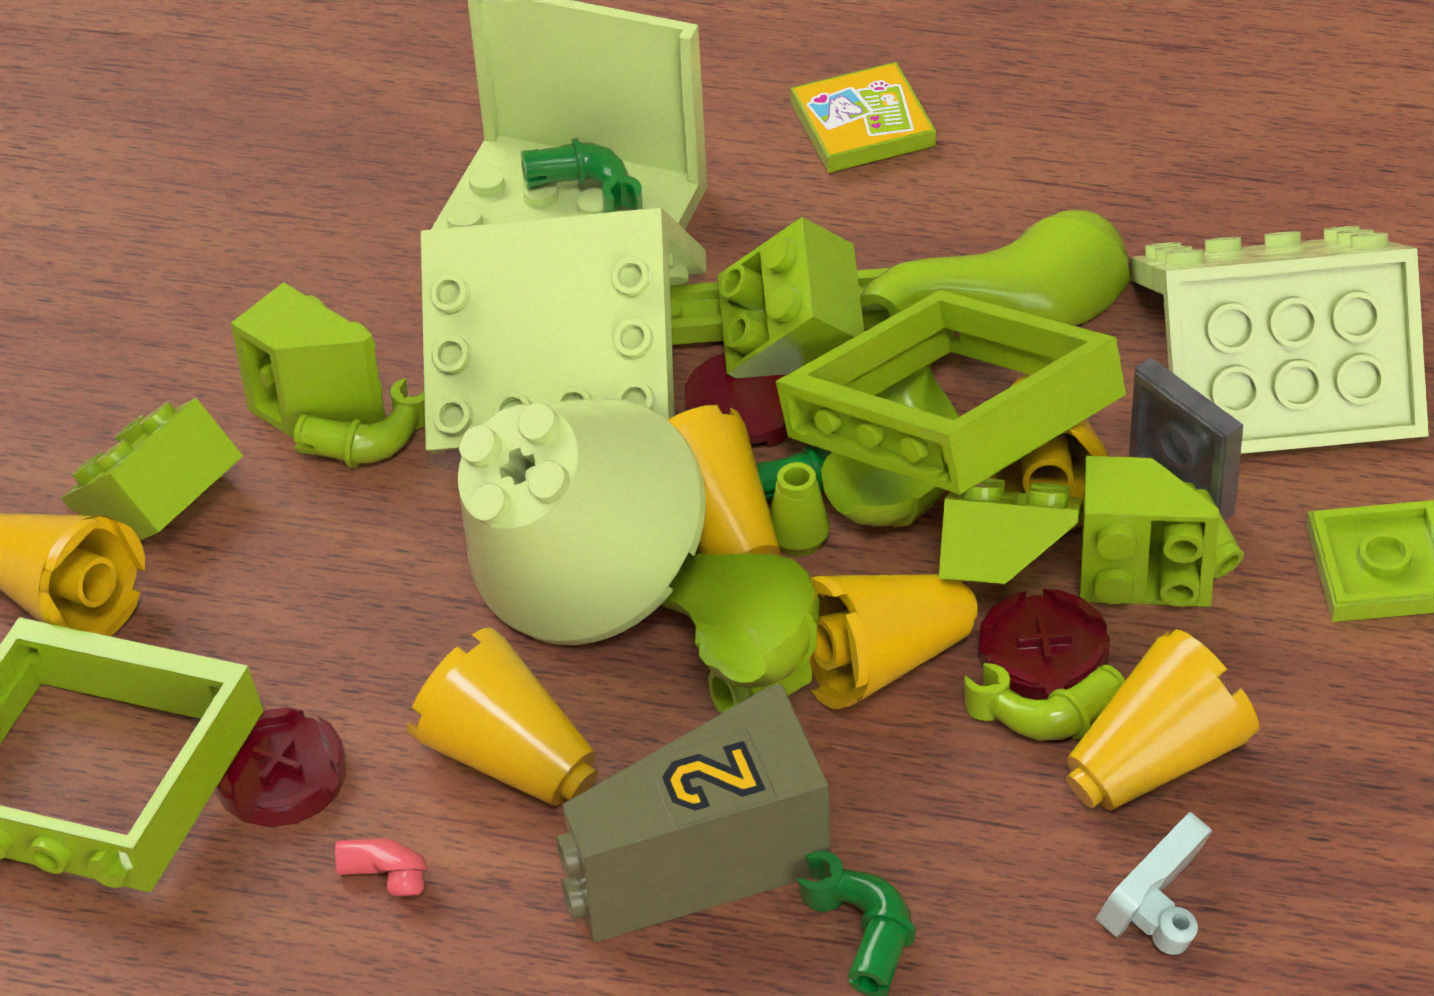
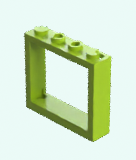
M938 290L776 381L789 438L957 494L964 493L1126 395L1120 362L1121 357L1116 337L944 290ZM954 331L959 332L960 339L955 337ZM950 352L1030 375L955 420L874 396Z
M19 617L0 644V744L41 684L200 718L201 720L128 835L0 805V859L8 858L33 864L53 874L66 872L95 879L99 883L111 888L124 886L151 893L264 711L249 667L238 663Z

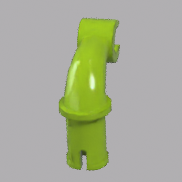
M406 378L395 382L390 390L391 413L384 420L371 425L366 424L364 419L359 418L354 419L351 423L325 419L306 413L301 414L294 430L295 451L301 454L336 458L345 461V464L350 468H356L360 463H373L390 458L406 445L415 429L425 427L424 391L417 396H408Z
M984 663L983 686L964 676V703L966 712L971 717L982 721L999 720L1018 734L1038 741L1063 740L1068 737L1080 739L1089 730L1091 723L1098 718L1125 682V679L1114 667L1102 665L1072 688L1067 690L1057 689L1046 700H1033L1023 698L1010 690V676L1003 667Z

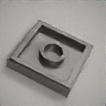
M1150 357L1135 367L1129 457L1153 458L1184 483L1191 482L1198 490H1207L1217 508H1219L1223 519L1227 520L1235 514L1244 425Z

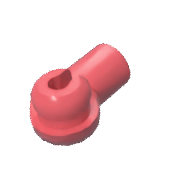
M388 838L336 841L335 865L337 875L388 873L387 890L392 896H418L423 892L425 888L423 871L428 869L424 857L416 851Z

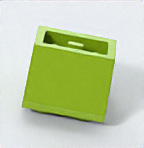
M804 217L799 218L718 274L727 374L734 378L789 374L865 332L854 244Z
M284 282L231 322L248 411L290 437H294L296 423L301 414L304 413L351 423L354 419L359 418L364 419L366 424L370 425L386 418L382 399L383 389L379 380L375 355V341L372 334L362 324L348 321L326 308L318 298L312 295L306 296Z
M197 398L176 408L167 401L147 417L141 415L125 426L114 437L118 443L106 453L98 452L79 466L71 474L77 484L64 494L61 499L68 508L80 515L106 516L127 524L135 531L141 541L160 532L241 459L243 455Z
M1086 456L1080 597L1087 602L1107 604L1211 607L1219 508L1153 458Z
M992 478L985 479L962 494L950 492L945 498L939 578L1006 584L1078 523L1083 511V498L1070 497V486L1054 483H1031V489H1028L1027 493L1004 491L1005 481Z

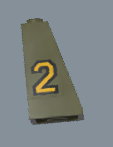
M780 683L765 688L563 804L566 833L556 836L558 854L567 876L561 879L567 909L572 920L584 917L592 941L595 943L796 883L797 878H811L805 856L816 851H828L831 853L829 785L786 692Z

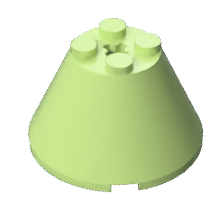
M602 398L547 403L538 402L517 405L500 411L482 425H476L468 429L461 439L459 451L462 457L458 470V488L468 561L472 577L480 595L493 613L515 630L531 636L535 640L549 644L581 645L593 643L615 636L638 624L656 610L673 592V589L668 585L680 570L688 553L694 556L698 548L704 526L706 494L703 475L694 451L683 435L661 415L645 406L621 399Z

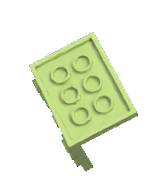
M468 0L484 141L431 230L603 213V185L593 179H588L585 184L581 185L578 184L577 180L544 184L533 188H526L521 167V151L540 150L571 144L572 138H578L581 143H595L610 148L623 161L629 176L639 180L642 185V208L661 207L685 230L708 187L698 25L573 0ZM617 206L615 212L628 211L633 209L629 207Z
M661 207L421 231L426 451L432 454H445V451L459 450L461 439L468 429L476 425H482L500 411L522 404L610 398L640 404L658 413L666 420L675 416L670 285L687 283L689 281L688 275L705 274L706 250Z
M1341 226L1325 228L1324 239L1301 241L1300 231L1275 232L1264 234L1265 245L1242 247L1241 237H1220L1206 239L1205 250L1192 249V246H1182L1181 242L1155 243L1145 245V256L1129 257L1131 281L1159 292L1164 296L1169 371L1244 425L1241 454L1429 436L1417 248L1390 242L1388 233H1374V229H1360V226Z

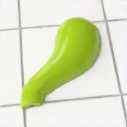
M1067 210L1040 220L1028 227L1013 243L994 251L975 255L925 258L889 267L866 286L860 299L861 304L867 307L873 303L883 305L889 311L890 317L938 290H944L1076 326L1090 321L1110 308L1127 287L1131 275L1128 265V254L1123 239L1112 222L1100 214L1088 210Z
M929 365L874 395L951 420L959 417L950 400L935 381ZM834 452L826 457L821 468L824 491L833 507L848 520L860 525L871 527L890 525L895 528L910 525L930 509L945 491V489Z
M688 553L680 570L668 585L673 589V592L661 604L663 607L689 616L696 625L695 644L699 649V656L718 678L731 685L755 688L774 684L803 668L817 648L820 600L809 573L791 558L774 554L713 555L695 553L693 556Z

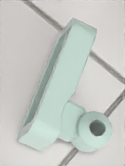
M1189 812L1112 892L1097 915L1096 920L1116 938L1126 930L1132 921L1147 935H1152L1154 944L1162 952L1170 955L1184 952L1197 934V921L1188 910L1175 907V903L1164 895L1162 891L1197 855L1213 830L1196 815Z

